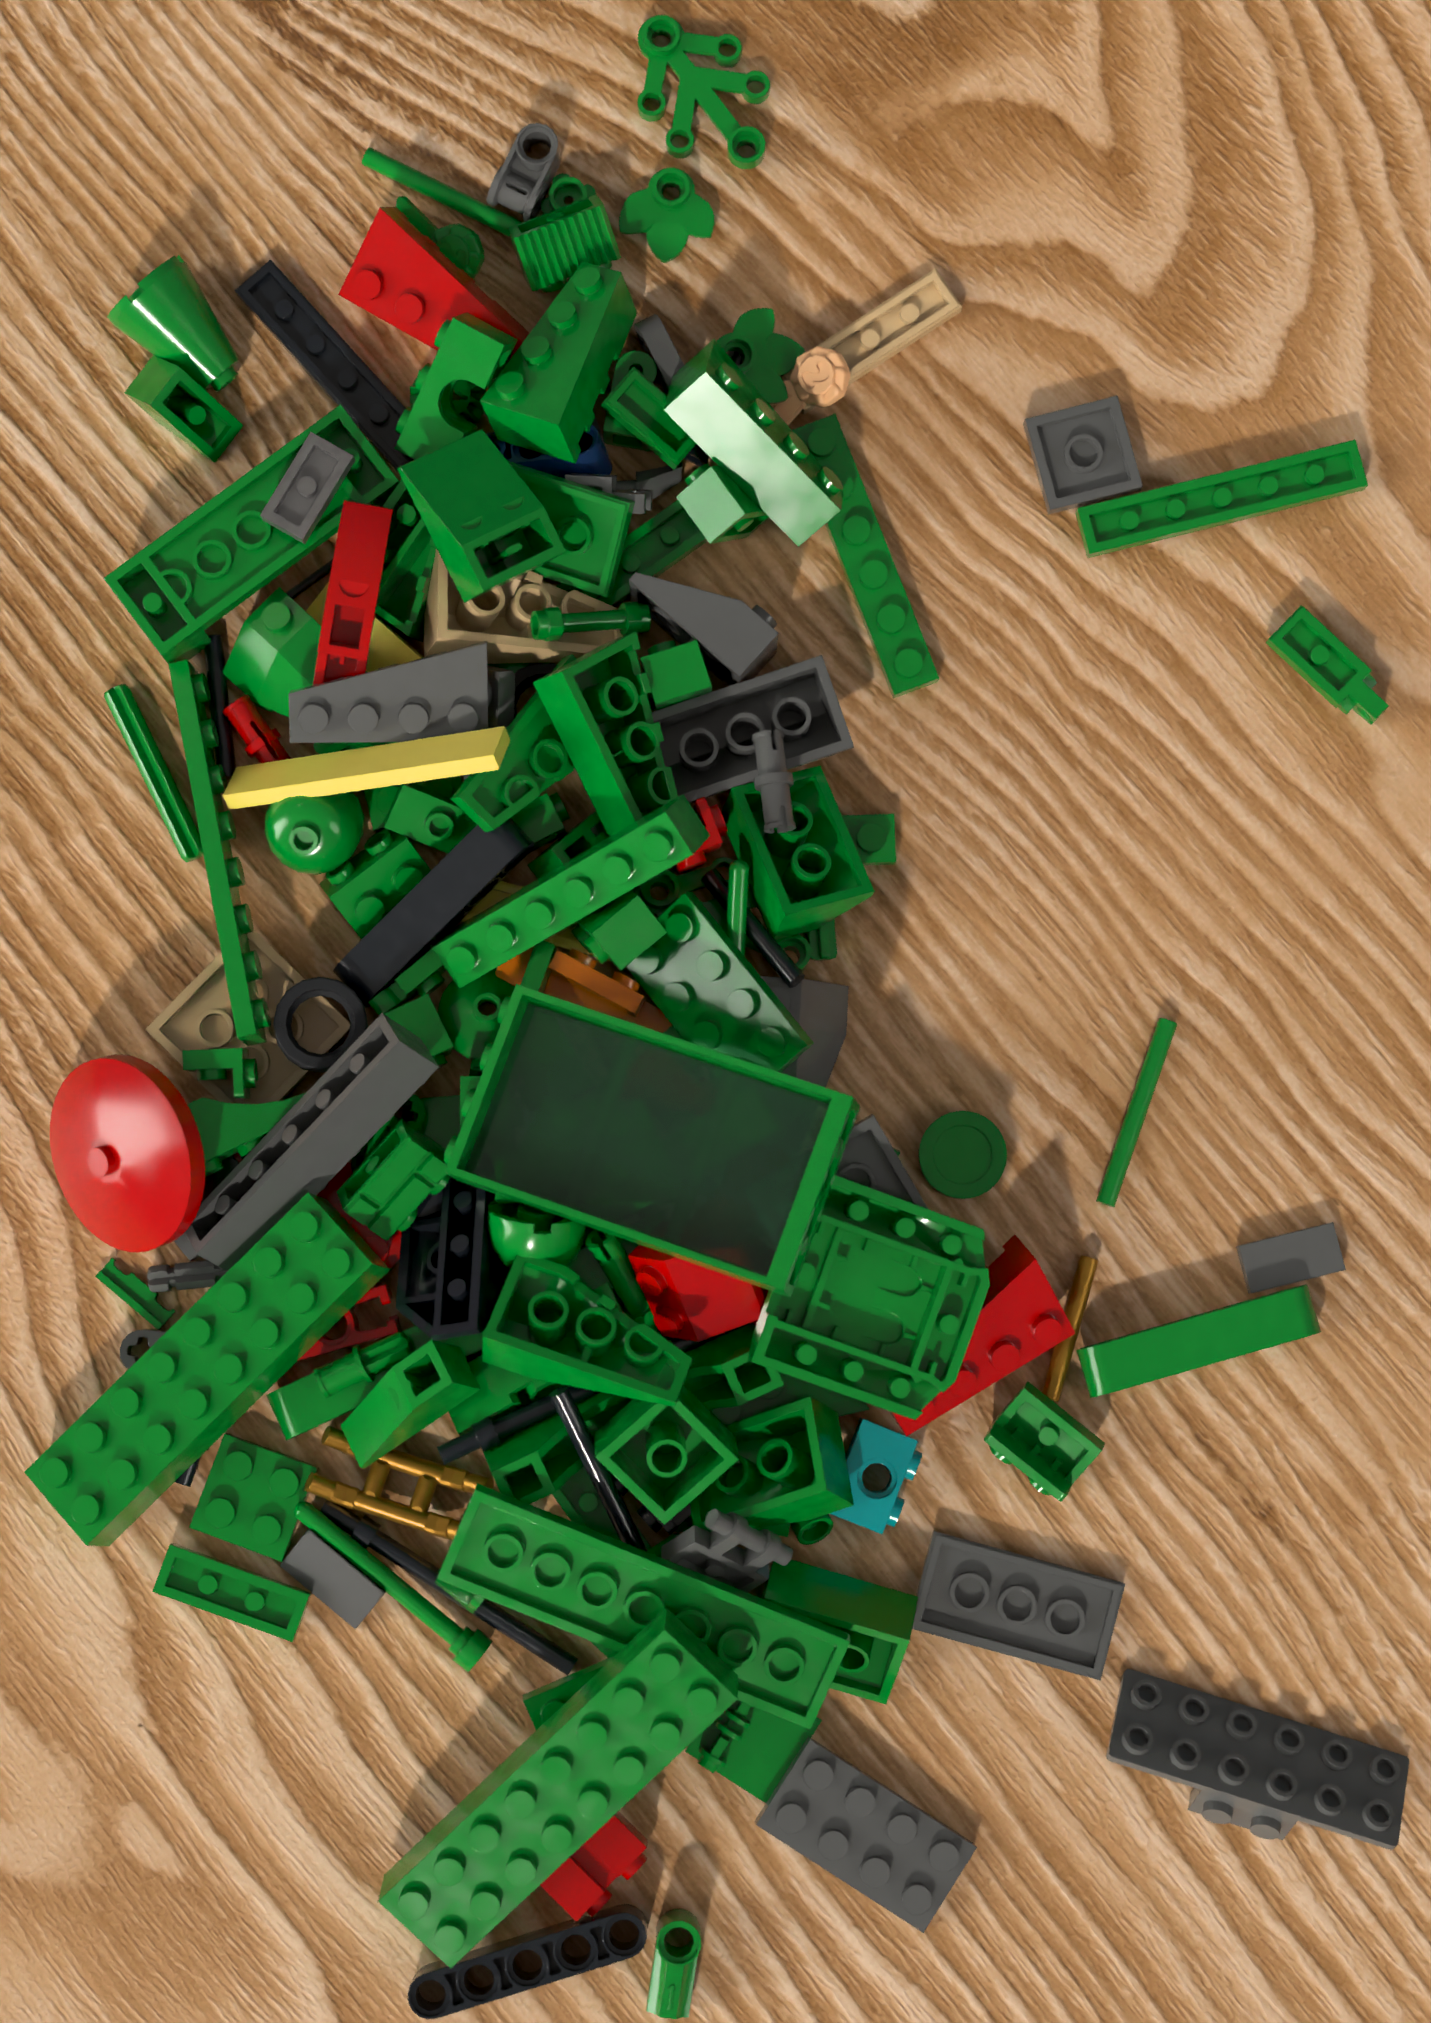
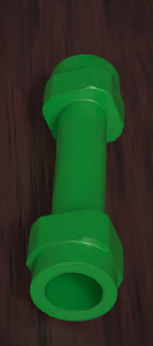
M623 602L618 610L561 614L559 607L543 608V610L532 611L530 619L533 638L545 642L559 641L563 633L620 629L622 636L635 631L638 634L648 632L651 625L648 605L638 602Z

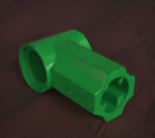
M672 1909L663 1914L656 1927V1943L646 2012L653 2013L658 2017L670 2019L689 2018L697 1960L701 1949L700 1924L690 1911ZM677 1927L685 1928L692 1934V1939L687 1945L682 1947L672 1946L665 1939L669 1930Z

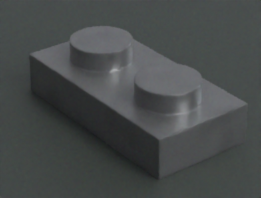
M310 432L260 515L262 520L306 544L355 462L354 456Z

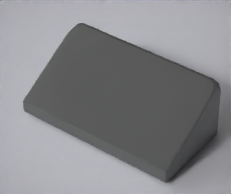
M310 1529L306 1531L280 1565V1567L354 1629L360 1625L386 1593Z

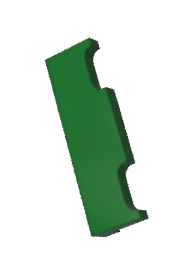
M111 1258L95 1277L156 1329L161 1330L176 1311L174 1309H165L157 1302V1293L151 1292L149 1286L134 1273L124 1274L115 1266L116 1260Z

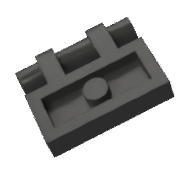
M717 1509L711 1510L705 1519L706 1527L713 1531L709 1532L694 1525L661 1546V1558L747 1593L769 1580L770 1562L774 1561L784 1566L790 1562L793 1556L792 1548L782 1543L779 1535L767 1529L758 1531L748 1525L746 1518L734 1512L725 1514ZM738 1544H741V1545L745 1546L746 1548H745V1549H742V1548L737 1547V1545H738Z

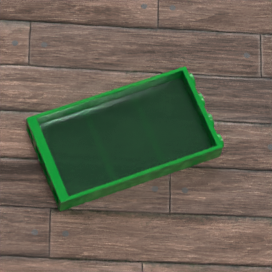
M516 984L512 996H506L500 1006L498 1023L501 1025L494 1043L489 1042L482 1053L480 1070L483 1072L477 1088H472L465 1098L462 1108V1116L465 1119L458 1136L454 1135L447 1145L444 1155V1163L447 1164L445 1173L457 1181L791 1298L860 1109V1105L855 1098Z

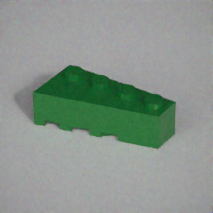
M582 262L480 400L498 440L576 464L581 452L579 441L583 431L589 432L595 418L592 411L598 395L604 394L610 381L608 376L610 365L613 360L619 359L637 315V310L622 272Z
M636 631L606 642L533 682L609 837L678 797L671 767L665 766L660 748V742L664 741L659 722L654 723L647 697V694L652 691L647 673H641L636 650L641 649Z

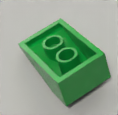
M810 1396L727 1425L726 1427L735 1435L739 1460L690 1502L693 1526L696 1525L709 1532L713 1530L706 1527L705 1519L713 1509H717L725 1514L734 1512L746 1518L748 1525L755 1529L812 1520L854 1506L838 1413Z

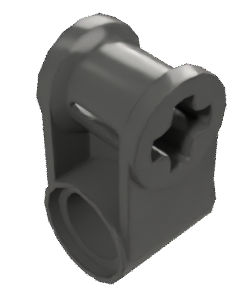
M533 123L521 129L504 164L501 165L491 183L487 195L488 204L495 207L499 203L522 214L524 221L537 217L541 210V202L546 198L548 188L561 162L558 139L550 127L541 123ZM541 143L551 148L548 155L542 159L536 160L526 155L528 149L534 144Z

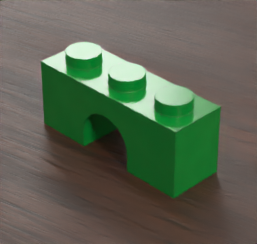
M467 312L453 317L452 320L447 319L440 327L435 338L434 345L439 347L434 361L432 364L427 363L423 367L415 383V389L420 392L413 408L408 406L397 423L395 432L400 434V437L394 449L416 460L476 432L478 426L461 417L456 411L452 399L453 389L459 380L469 381L484 390L489 388L507 365L518 340Z

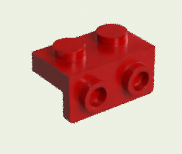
M705 796L695 800L693 809L710 837L693 855L672 866L676 867L678 874L704 865L705 861H707L705 855L719 850L723 843L721 837L726 835L727 827L718 804L709 807Z

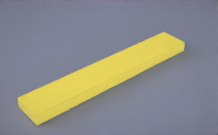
M505 726L239 766L236 767L223 797L229 809L272 804L287 797H319L495 771L501 766L510 743V738Z

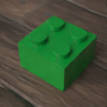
M684 1385L675 1407L633 1399L594 1433L595 1458L664 1525L739 1460L735 1435Z

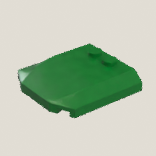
M835 1175L792 1297L768 1291L753 1332L748 1360L916 1420L923 1413L921 1410L940 1392L944 1393L956 1381L990 1287L989 1271L985 1267L983 1240H985L984 1229Z

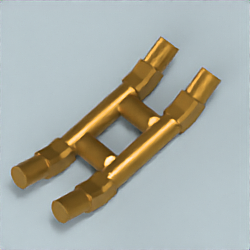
M327 1426L323 1433L321 1444L355 1458L343 1431ZM393 1449L371 1464L362 1490L312 1472L306 1481L305 1491L340 1506L353 1510L356 1509L424 1531V1533L452 1540L460 1521L434 1512H428L437 1484L452 1490L473 1493L477 1483L493 1489L494 1480L491 1477L474 1474L468 1470L439 1464ZM390 1469L418 1477L409 1506L381 1497Z

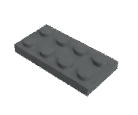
M809 1736L755 1820V1824L923 1933L977 1848L973 1842Z

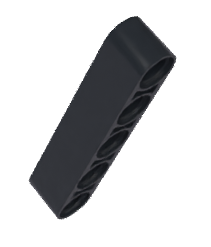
M512 818L495 830L486 833L477 825L336 965L333 972L345 985L356 992L366 1008L370 1007L371 1005L368 1002L393 984L395 982L394 979L446 936L527 856L535 843Z
M621 1904L600 1910L593 1917L587 1914L581 1916L577 1921L571 1919L469 1951L451 1969L442 1960L427 1964L414 1975L408 1991V2003L412 2011L419 2017L437 2019L632 1958L639 1954L647 1939V1920L643 1912L636 1906ZM626 1919L632 1921L637 1926L639 1933L634 1940L623 1943L617 1941L612 1936L610 1929L615 1922ZM571 1935H581L588 1940L591 1949L586 1955L575 1958L565 1952L563 1941ZM523 1950L535 1951L542 1960V1966L535 1972L522 1971L515 1963V1956ZM474 1965L486 1966L494 1975V1981L487 1987L474 1986L467 1977V1971ZM426 1980L438 1981L445 1989L446 1996L439 2002L426 2001L419 1992V1985Z

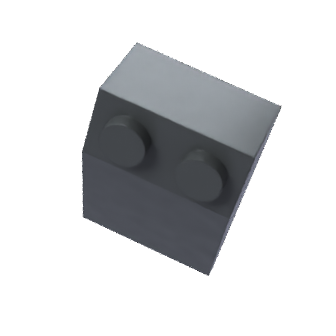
M637 572L629 579L631 602L646 603L650 610L651 619L680 645L697 640L706 668L725 685L731 686L754 678L776 654L779 633L774 628L777 626V622L760 606L755 605L751 609L738 599Z

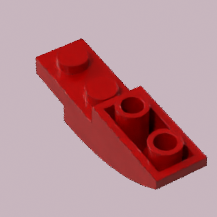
M344 500L326 596L313 685L366 673L393 514L392 508Z

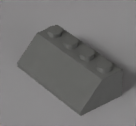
M822 655L651 712L654 723L659 722L664 741L660 742V748L664 764L667 767H671L678 796L684 794L689 803H693L696 799L704 796L708 798L731 790L732 787L754 782V778L758 776L752 735L757 732L771 730V736L774 735V730H782L784 732L783 741L787 770L854 748Z

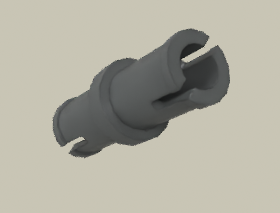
M771 730L760 731L752 735L758 776L754 778L755 790L760 791L764 832L769 834L775 832L774 828H777V833L792 831L796 828L790 787L794 785L793 774L787 771L783 741L784 732L782 730H774L773 736H771Z

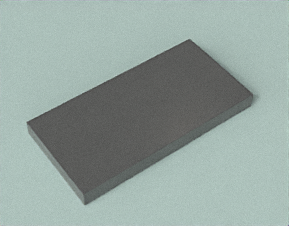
M933 1530L916 1593L918 1601L912 1629L1101 1681L1125 1583Z

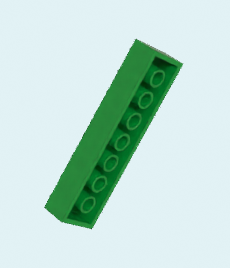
M308 1192L24 1473L86 1546H110L275 1384L300 1357L339 1321L390 1268L327 1199Z
M666 1607L384 1874L378 1902L451 1969L738 1699V1675Z

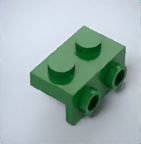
M384 829L372 835L366 841L365 849L352 859L345 861L335 870L327 872L326 878L319 884L361 939L431 871L405 836L391 830Z
M1028 1381L992 1422L984 1437V1441L989 1445L991 1452L1000 1461L1016 1466L1028 1476L1030 1483L1036 1490L1047 1496L1052 1495L1060 1502L1068 1495L1072 1484L1100 1454L1105 1445V1442Z

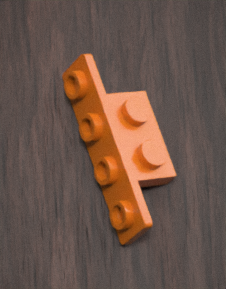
M534 946L498 966L495 971L496 976L513 986H516V984L520 985ZM571 948L568 955L559 950L556 951L548 966L551 974L544 994L661 1033L672 1026L658 1007L646 1002L644 996L637 993L640 987L639 983L616 971L609 978L594 970L597 961L576 949ZM606 1035L609 1038L622 1044L623 1040ZM639 1046L637 1053H640L645 1047Z

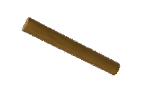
M1083 1255L1079 1257L1064 1310L1075 1334L1054 1346L1042 1388V1393L1056 1402L1060 1401L1099 1260Z

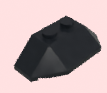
M485 1153L478 1174L497 1180L492 1157L489 1153ZM451 1176L442 1191L436 1195L429 1194L417 1207L418 1213L414 1222L409 1228L401 1232L396 1309L434 1341L481 1334L487 1327L505 1284L506 1265L496 1257L492 1249L487 1226L488 1206L490 1202L495 1200V1194L457 1181Z

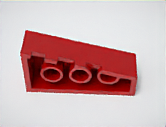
M1015 1234L1002 1246L1005 1251L988 1267L985 1265L989 1271L990 1287L956 1381L944 1393L940 1392L921 1410L923 1413L916 1420L889 1411L906 1437L1075 1334L1039 1263Z

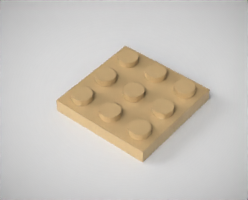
M253 930V932L247 933L250 951L255 950L257 952L262 968V979L256 980L259 998L266 999L271 1017V1026L265 1027L267 1042L247 1046L237 1038L222 953L145 1029L182 1066V1050L248 1049L249 1058H256L258 1066L257 1088H250V1099L234 1098L233 1070H226L227 1079L199 1081L218 1101L225 1103L261 1104L282 1101L311 1073V1071L303 1070L286 1058L277 1044L273 1025L277 1004L286 991L305 979ZM323 996L309 998L298 1006L293 1014L291 1027L293 1036L301 1047L312 1053L324 1054L331 1052L349 1034L350 1022ZM197 1071L189 1072L197 1080Z

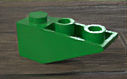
M430 1340L395 1364L340 1426L360 1468L365 1469L477 1393L481 1388L460 1347Z

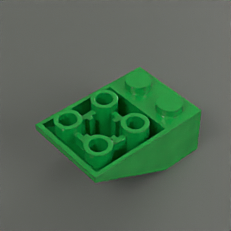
M482 429L397 468L464 603L526 574L566 552L542 503Z

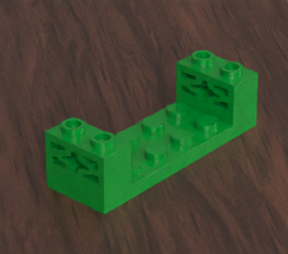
M340 404L103 579L167 663L186 659L190 660L211 642L204 631L338 532L344 500L383 507L398 485L399 480ZM312 432L353 455L355 462L306 544H303L263 521L260 515L308 435Z

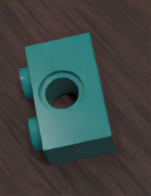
M860 1418L845 1456L854 1506L830 1514L883 1534L886 1524L895 1527L905 1499L897 1497L904 1478L913 1480L923 1453L915 1450L918 1440ZM874 1463L885 1465L890 1475L887 1486L880 1491H870L865 1488L862 1482L864 1470Z

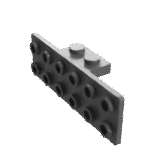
M1126 1669L1123 1673L1106 1754L1107 1760L1193 1787L1189 1799V1811L1202 1814L1206 1820L1212 1823H1230L1249 1829L1252 1834L1263 1839L1278 1838L1283 1840L1297 1821L1389 1850H1393L1398 1845L1409 1769V1758L1407 1756L1132 1669Z

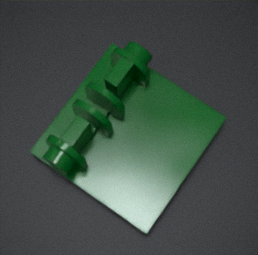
M736 1700L688 1745L685 1752L699 1760L698 1763L712 1773L716 1771L766 1804L807 1737L811 1738L822 1720L816 1717L810 1730Z

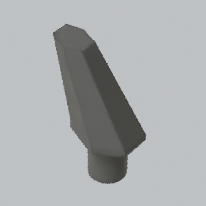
M683 462L674 470L668 465L645 471H637L636 480L617 481V490H653V500L682 481Z

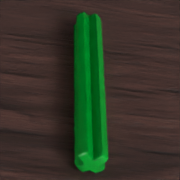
M121 684L109 689L104 693L106 703L181 858L185 862H191L202 857L203 850L200 833L130 688L125 684Z

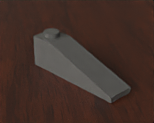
M761 976L814 1042L812 1046L781 1073L826 1088L847 1033L849 986L803 979L795 987L789 988L781 977ZM764 1088L762 1091L784 1129L760 1143L768 1150L776 1144L794 1160L799 1157L818 1105Z

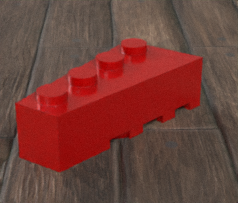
M397 207L379 208L338 295L437 351L439 347L435 346L434 342L442 324L447 319L452 320L453 317L467 312L518 340L509 358L510 360L529 335V332L495 300H491L464 270L455 266L429 237L420 233Z

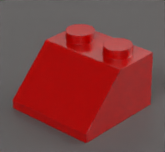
M663 1221L651 1234L664 1239L670 1222ZM687 1225L680 1245L753 1270L738 1230ZM640 1244L628 1255L636 1274L637 1283L645 1295L654 1317V1323L662 1336L699 1342L759 1319L765 1302L764 1294L759 1286Z

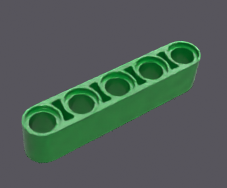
M1305 1284L1077 1349V1354L1090 1398L1305 1338L1320 1333L1321 1329L1308 1286Z

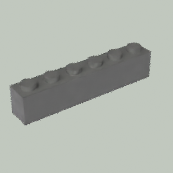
M381 1013L201 1203L194 1221L185 1232L196 1254L228 1272L308 1192L314 1195L321 1192L330 1180L352 1157L360 1152L361 1148L394 1116L395 1112L438 1069V1064L422 1039Z

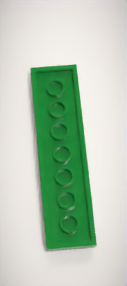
M478 1483L474 1488L437 1576L438 1580L617 1652L622 1650L667 1607L738 1675V1701L810 1730L851 1642L850 1634Z

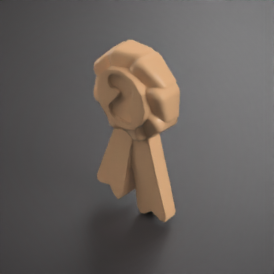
M816 346L797 357L790 380L783 381L787 389V400L778 404H770L787 425L795 419L807 404L825 408L844 396L851 373L842 354L832 349Z

